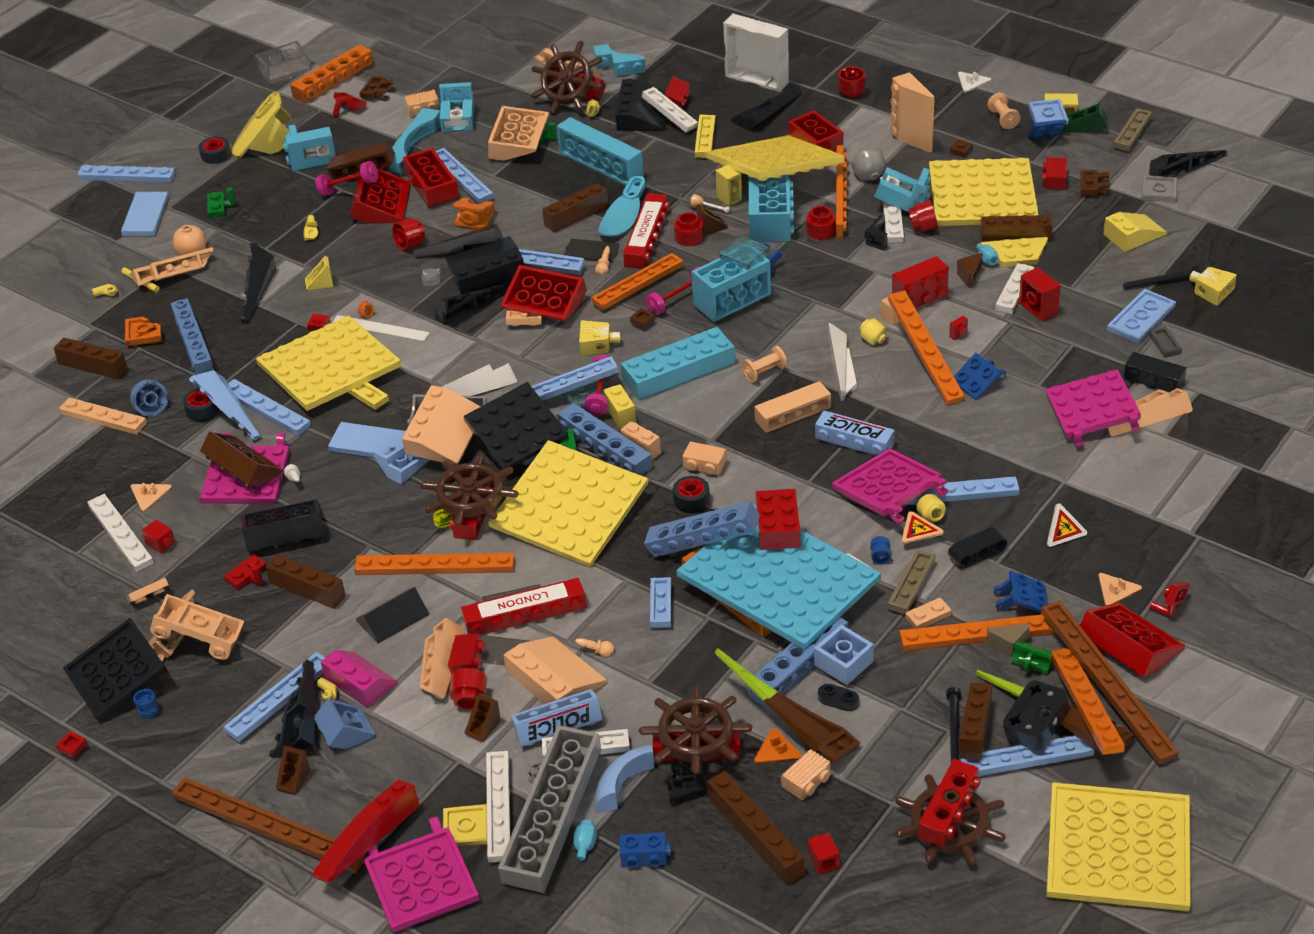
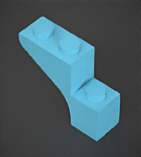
M608 44L593 46L594 59L599 56L603 58V61L596 65L597 69L612 67L615 77L646 72L644 56L615 52L610 49Z

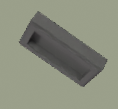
M1167 327L1149 331L1150 338L1164 358L1182 353V348Z

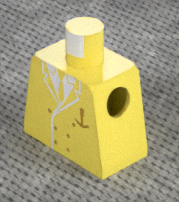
M1208 267L1202 274L1193 271L1189 280L1196 283L1195 294L1218 306L1235 289L1237 275Z
M581 321L579 339L581 356L608 353L610 351V343H620V332H610L609 323Z

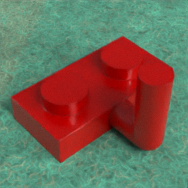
M334 92L333 98L336 101L332 115L339 116L341 104L350 106L349 108L352 110H359V108H366L367 102L346 92Z
M253 554L224 576L225 582L237 590H240L250 581L261 585L263 583L261 573L266 570L265 566L267 563Z
M1180 581L1167 586L1164 593L1166 598L1164 604H1167L1168 607L1152 601L1149 609L1172 617L1177 605L1184 602L1190 584Z

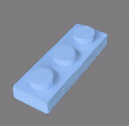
M671 577L651 578L650 628L671 627Z

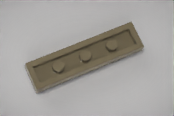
M1136 108L1115 139L1113 148L1129 151L1151 119L1152 112Z
M916 549L888 601L887 609L903 614L909 611L935 562V554Z

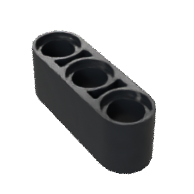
M991 527L954 543L949 548L948 555L960 568L964 569L1002 552L1007 546V540L994 527Z

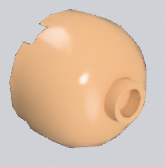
M184 225L175 231L173 235V248L176 254L181 256L206 249V236L199 227Z

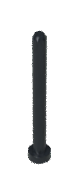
M1194 266L1192 270L1125 282L1123 288L1131 289L1188 278L1193 271L1201 272L1199 266Z
M950 687L946 690V697L950 700L951 762L953 758L959 760L958 700L961 698V690L957 687Z

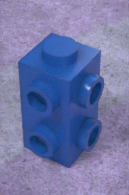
M665 833L620 835L621 867L633 868L637 866L667 865L666 856H671L670 842L665 840Z

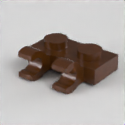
M372 76L359 92L360 98L371 100L378 97L382 101H387L389 96L384 94L386 92H394L396 88L390 86L394 83V80H386V77Z
M1080 170L1081 195H1098V192L1103 196L1110 195V189H1104L1110 188L1109 179H1104L1110 178V172L1098 173L1097 170Z

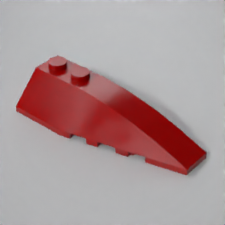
M398 779L370 802L334 841L313 871V878L331 883L420 806L415 786Z

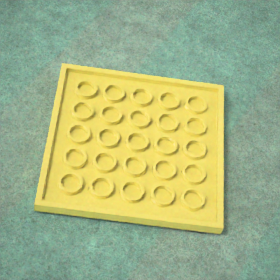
M790 135L706 151L707 159L712 160L714 163H720L721 166L729 165L741 172V174L757 178L758 181H766L770 177L781 178L785 174L795 175L796 172H809L810 169H823L824 166H838V163L844 162V155Z
M1029 158L929 161L933 208L938 226L981 225V217L1038 215Z
M350 316L342 317L336 322L327 324L323 328L312 331L301 338H297L256 358L257 364L306 411L402 366L401 360Z
M548 440L512 489L517 490L519 496L517 498L507 497L496 511L497 518L489 521V527L591 568L648 485V478Z
M1052 783L1046 897L1190 911L1189 795Z

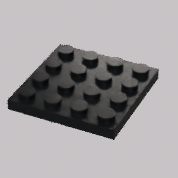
M528 382L463 416L466 424L501 470L509 466L513 468L539 454L548 440L559 443L568 438V432Z
M128 618L63 667V670L99 722L134 697L138 691L146 688L168 671L131 618Z

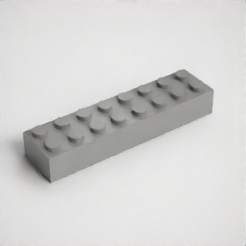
M557 725L499 864L498 871L501 884L541 893L545 892L601 752L599 733Z

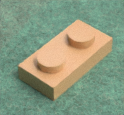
M507 310L506 325H542V316Z
M163 578L126 595L129 603L135 601V604L146 600L145 595L153 592L155 596L164 592V587L169 584L166 578Z
M940 597L906 612L905 618L914 629L924 628L950 617L952 610Z

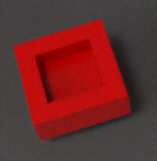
M313 314L307 323L308 330L316 331L330 323V316Z
M961 316L950 323L949 337L956 340L967 333L968 318Z
M69 731L56 744V748L59 752L74 759L88 743L86 738Z

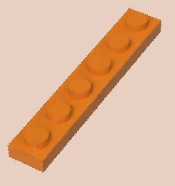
M671 253L591 297L592 303L603 311L681 268L683 260Z

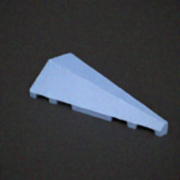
M213 370L190 377L189 380L197 385L200 391L206 394L230 419L236 421L239 424L238 426L252 440L256 442L260 438L259 432L223 376Z
M391 445L388 446V450L382 452L376 450L373 452L374 458L385 475L399 484L404 483L430 460L405 454L403 445L397 447Z

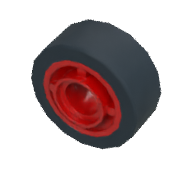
M210 137L199 144L200 157L206 163L216 164L230 157L229 142L223 137Z
M200 388L189 391L183 398L186 415L191 419H209L219 411V408L206 394L200 391Z
M685 476L674 483L672 489L673 500L678 508L684 511H697L709 503L710 490L705 479L698 476Z

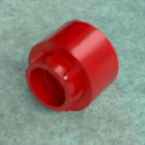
M855 66L842 68L838 72L839 91L848 98L858 97L865 90V71Z
M931 200L914 204V208L909 209L908 214L914 231L921 230V233L938 228Z
M826 206L812 208L806 216L807 235L813 239L825 240L835 234L836 217L831 209Z
M685 212L679 215L674 222L675 241L682 246H694L701 243L704 238L702 219L692 212Z
M408 218L393 223L392 235L397 247L401 250H406L421 244L425 238V230L420 221Z
M472 668L456 670L451 675L450 698L458 708L472 710L478 693L486 695L487 676L482 671Z

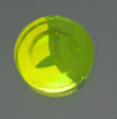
M443 509L433 514L434 524L441 528L449 526L450 520L453 518L452 514L447 513Z

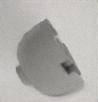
M872 149L865 150L855 157L854 163L853 161L851 162L854 173L862 180H876L885 169V159L879 149L877 151Z

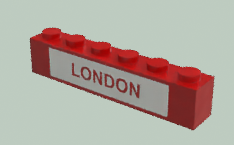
M647 193L623 252L624 267L643 269L646 263H649L650 253L654 251V243L658 241V232H661L662 222H665L666 212H669L670 209L667 195Z
M579 577L462 606L461 612L467 634L479 633L481 635L584 609L587 606L584 589Z

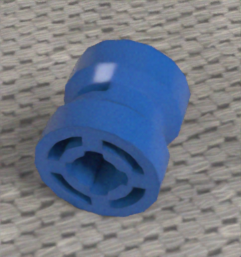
M883 536L873 538L870 542L872 561L876 564L888 563L891 560L889 539Z
M142 689L134 695V703L141 718H152L158 713L159 707L152 690Z

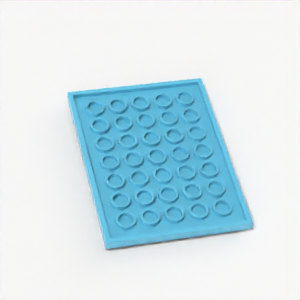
M758 524L754 533L706 544L677 569V576L804 650L881 579L880 572L801 529V548L760 550Z

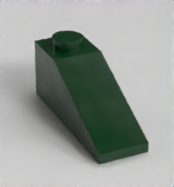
M1098 103L1067 115L1068 124L1063 127L1061 132L1093 133L1101 131L1107 127L1108 117L1101 104Z

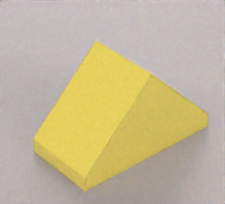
M324 256L305 278L307 290L333 287L327 256Z

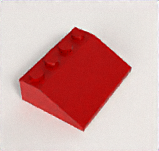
M377 168L378 179L376 182L366 183L362 177H358L349 217L364 223H394L403 220L411 181Z
M519 265L500 308L566 321L581 305L587 288L582 277Z
M1121 603L1087 610L1080 623V627L1091 641L1100 647L1102 652L1111 654L1119 663L1128 665L1140 676L1157 672L1186 646Z

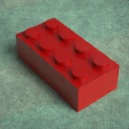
M433 148L402 157L406 176L428 207L459 197L456 179Z

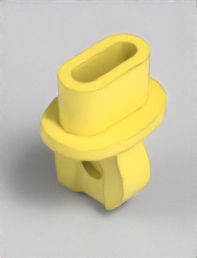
M590 100L586 108L588 116L594 117L600 110L601 106L597 101Z
M309 215L303 231L304 241L317 238L318 223L313 215Z

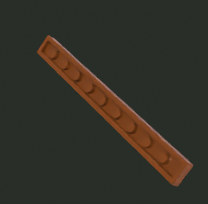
M1059 600L1042 606L1041 613L1158 765L1177 758L1178 750L1062 602Z
M185 777L171 792L176 800L319 859L323 858L336 840ZM367 852L346 870L356 874L364 863L363 858L368 857Z

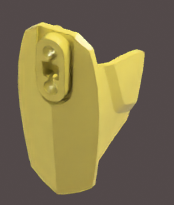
M273 92L256 110L236 139L231 149L232 154L241 158L248 149L273 154L284 148L283 143L286 142L285 136L289 130L283 124L289 121L291 117L280 106V93Z

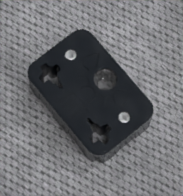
M1039 681L1029 682L1003 720L1007 740L1036 751L1043 750L1070 710L1067 692L1064 689Z

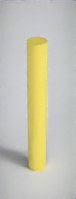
M124 267L121 270L122 274L131 278L129 274L132 271ZM152 282L143 284V286L155 293L160 289L159 286Z

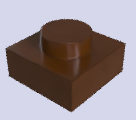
M957 140L950 148V153L965 158L972 151L973 144Z
M642 308L630 316V323L643 329L655 321V314Z

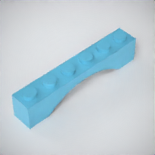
M422 108L392 148L396 153L393 164L383 167L384 171L399 177L403 176L405 170L402 157L407 156L410 148L420 139L436 133L441 126L439 110Z

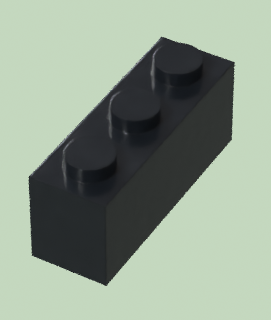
M1133 352L1125 364L1124 379L1171 392L1177 388L1181 389L1185 382L1187 367Z

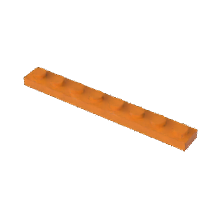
M837 145V153L844 155V162L838 163L836 238H843V231H846L847 152H844V145Z
M906 291L888 295L889 303L946 405L964 401L965 396Z
M514 553L357 555L354 571L355 575L508 573L514 570L515 556Z
M1041 614L900 630L899 636L903 651L986 642L987 628L1029 623V637L1057 634V632Z
M1062 648L1051 651L1053 653L1052 662L1102 755L1124 752L1125 745L1077 658L1070 649Z

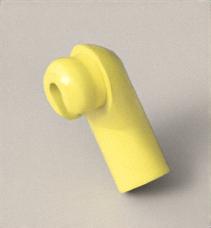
M105 284L93 288L92 292L94 297L100 295L114 296L117 293V288L114 285Z
M320 678L317 682V687L324 690V694H322L325 701L327 699L335 700L337 698V686L324 678Z

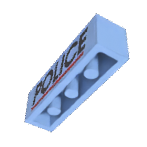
M823 411L815 424V439L877 456L893 447L894 430Z
M592 689L511 715L516 738L521 747L533 745L537 741L542 740V738L553 737L557 725L577 729L585 725H594L596 722L603 720L598 698Z

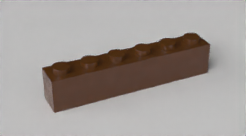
M726 771L707 780L709 800L785 885L805 874L803 855Z

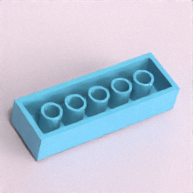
M571 117L557 125L559 153L624 185H627L629 179L633 176L644 177L642 151Z
M718 327L622 362V380L635 397L640 400L735 364V346Z

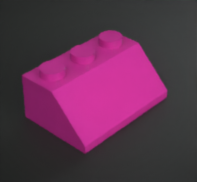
M335 650L321 661L324 679L335 684L337 688L366 708L397 684V681L352 651Z

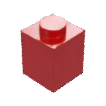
M154 520L141 530L145 544L161 554L176 543L172 529L158 520Z
M829 833L821 836L818 835L808 840V855L818 874L840 867V853Z

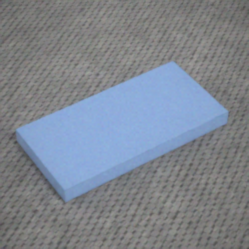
M136 192L121 230L122 236H155L169 198L168 192Z
M1144 289L1107 325V331L1139 344L1149 334V331L1153 330L1175 307L1176 301Z
M341 422L328 445V450L374 458L373 452L376 450L382 452L388 450V446L394 445L397 447L403 445L402 438L406 431Z

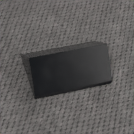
M413 587L356 618V621L377 643H380L428 616L429 612L418 591Z

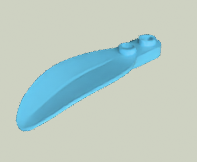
M633 176L629 179L623 195L616 199L605 213L598 229L600 235L609 237L620 236L634 226L640 212L639 199L646 187L644 177Z

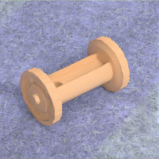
M997 93L990 97L987 103L988 108L991 112L1000 114V125L1004 129H1011L1017 126L1021 117L1017 110L1008 108L1007 96L1003 93Z
M774 346L771 348L770 355L755 362L745 359L742 361L741 366L747 380L753 383L758 380L759 373L775 366L779 369L786 368L787 359L783 350L779 346Z

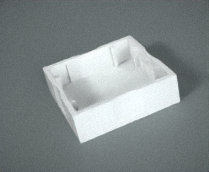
M732 14L723 23L726 47L725 76L743 82H751L760 87L780 92L789 83L788 29Z

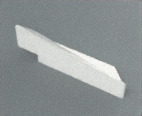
M828 323V339L840 400L844 401L846 394L857 389L856 377L849 348H846L847 334L833 324Z
M509 363L495 370H492L489 364L442 387L450 389L461 396H473L517 382V379Z

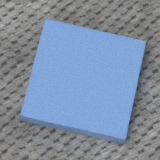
M1061 99L1028 103L1034 123L1066 119L1065 125L1068 124V118Z

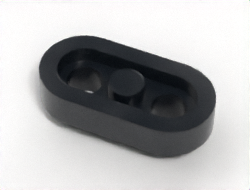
M824 684L818 689V700L824 705L848 712L856 710L859 706V695L853 690L833 684Z

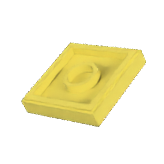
M487 804L443 808V829L449 827L457 847L487 844Z

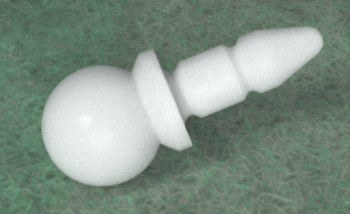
M294 464L287 465L284 469V475L291 481L299 482L300 472L298 467Z

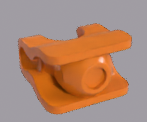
M461 198L453 204L455 209H461L454 221L455 226L481 229L488 226L495 213L494 202L490 201L473 204L470 203V198Z

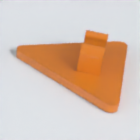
M771 728L754 762L755 764L793 761L799 760L802 754L776 728Z

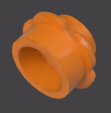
M368 301L361 302L357 308L359 316L362 318L371 317L374 313L373 305L370 302L368 303Z

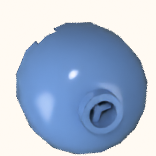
M145 379L134 385L130 393V401L134 409L140 414L155 416L160 414L167 406L168 392L164 385L159 382Z

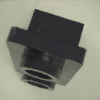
M881 214L876 218L864 234L866 245L883 251L887 248L888 233L882 232L885 228V214Z

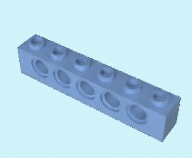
M188 298L170 303L176 325L195 375L213 371L209 352Z
M573 403L557 414L558 421L566 431L569 428H573L575 440H578L588 449L593 450L600 457L611 462L612 465L641 476L652 468L651 453Z
M749 501L649 527L644 545L653 557L754 533L760 514Z
M839 617L805 650L791 642L788 647L780 651L771 662L766 663L754 676L779 693L784 694L815 666L814 648L840 625L848 628V622ZM747 685L748 697L768 708L769 706Z

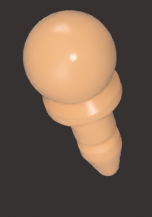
M609 246L604 249L602 258L598 260V264L595 267L598 275H605L609 272Z
M584 638L575 640L582 647L595 649L594 653H599L603 657L611 656L615 650L614 645L609 641L601 642L598 639L596 643Z

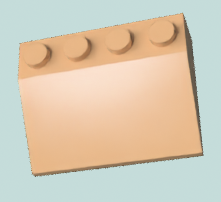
M910 72L893 77L891 85V134L901 142L929 153L932 152L934 96Z
M502 106L488 141V158L507 160L536 152L549 112Z
M431 385L402 438L405 454L438 462L448 461L450 464L458 466L474 435L473 431L464 421L463 416L481 406L450 389Z
M554 636L520 643L504 654L506 672L544 704L589 689L595 692L608 683L607 679Z

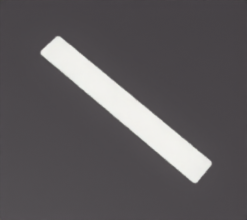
M337 315L333 322H336L340 320L342 317L346 316ZM352 318L368 331L424 341L429 332Z

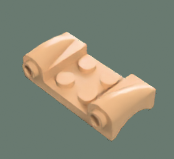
M167 594L159 612L153 616L150 632L156 638L167 639L172 631H176L210 643L209 653L216 659L225 660L229 657L241 634L244 621Z

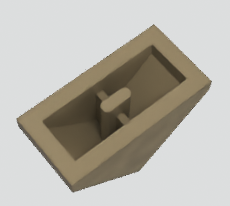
M1029 623L987 628L986 643L988 646L1012 658L1015 643H1027L1029 641Z

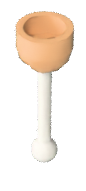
M693 194L690 201V207L696 208L699 204L723 210L725 213L730 212L729 207L706 203L701 196Z

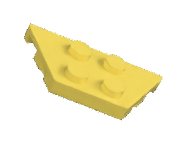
M1022 238L981 242V244H988L997 251L999 255L998 264L1001 267H1015L1017 263L1037 265L1040 256L1043 254L1044 247L1047 246L1048 238Z

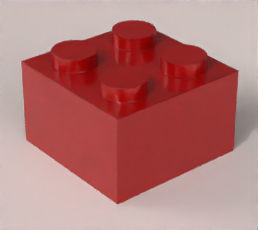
M1038 267L1022 274L1020 278L1019 304L1040 321H1044L1059 312L1061 285Z

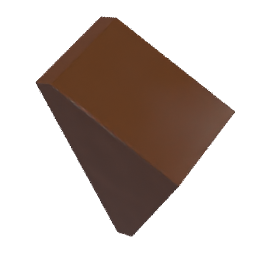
M699 204L697 205V216L703 221L704 235L721 231L728 227L722 217Z
M981 253L957 260V275L968 288H972L982 269L983 254Z
M478 693L465 734L480 741H484L501 721L497 700Z
M284 746L275 789L294 794L298 792L310 772L305 750Z

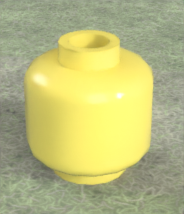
M875 318L866 319L859 328L861 331L860 336L870 345L881 344L887 337L885 334L886 327Z
M926 494L917 503L916 509L918 514L931 523L940 521L945 515V504L936 495Z

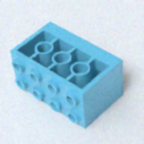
M786 174L782 175L781 178H767L766 181H758L757 178L749 177L750 242L791 241V235L794 234L793 180H790L789 175Z
M749 244L691 271L693 305L713 322L771 295L770 260Z

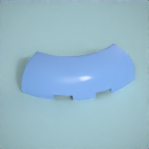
M651 744L626 752L608 766L597 785L595 812L617 809V799L624 781L638 773L654 769Z

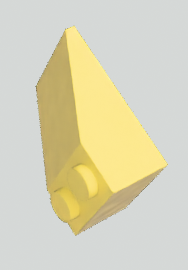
M1118 212L1105 218L1103 234L1126 252L1167 235V232L1144 214Z

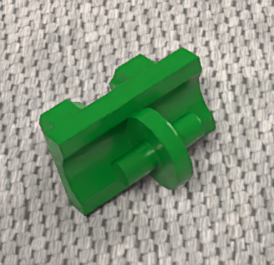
M1016 642L1011 662L1023 666V669L1026 671L1032 669L1048 674L1053 653L1046 649L1041 650L1032 647L1031 644L1026 642Z

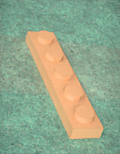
M70 397L59 408L62 415L136 435L147 424L145 417Z

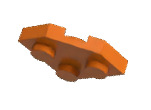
M145 317L125 319L126 346H137L162 341L160 324H152Z

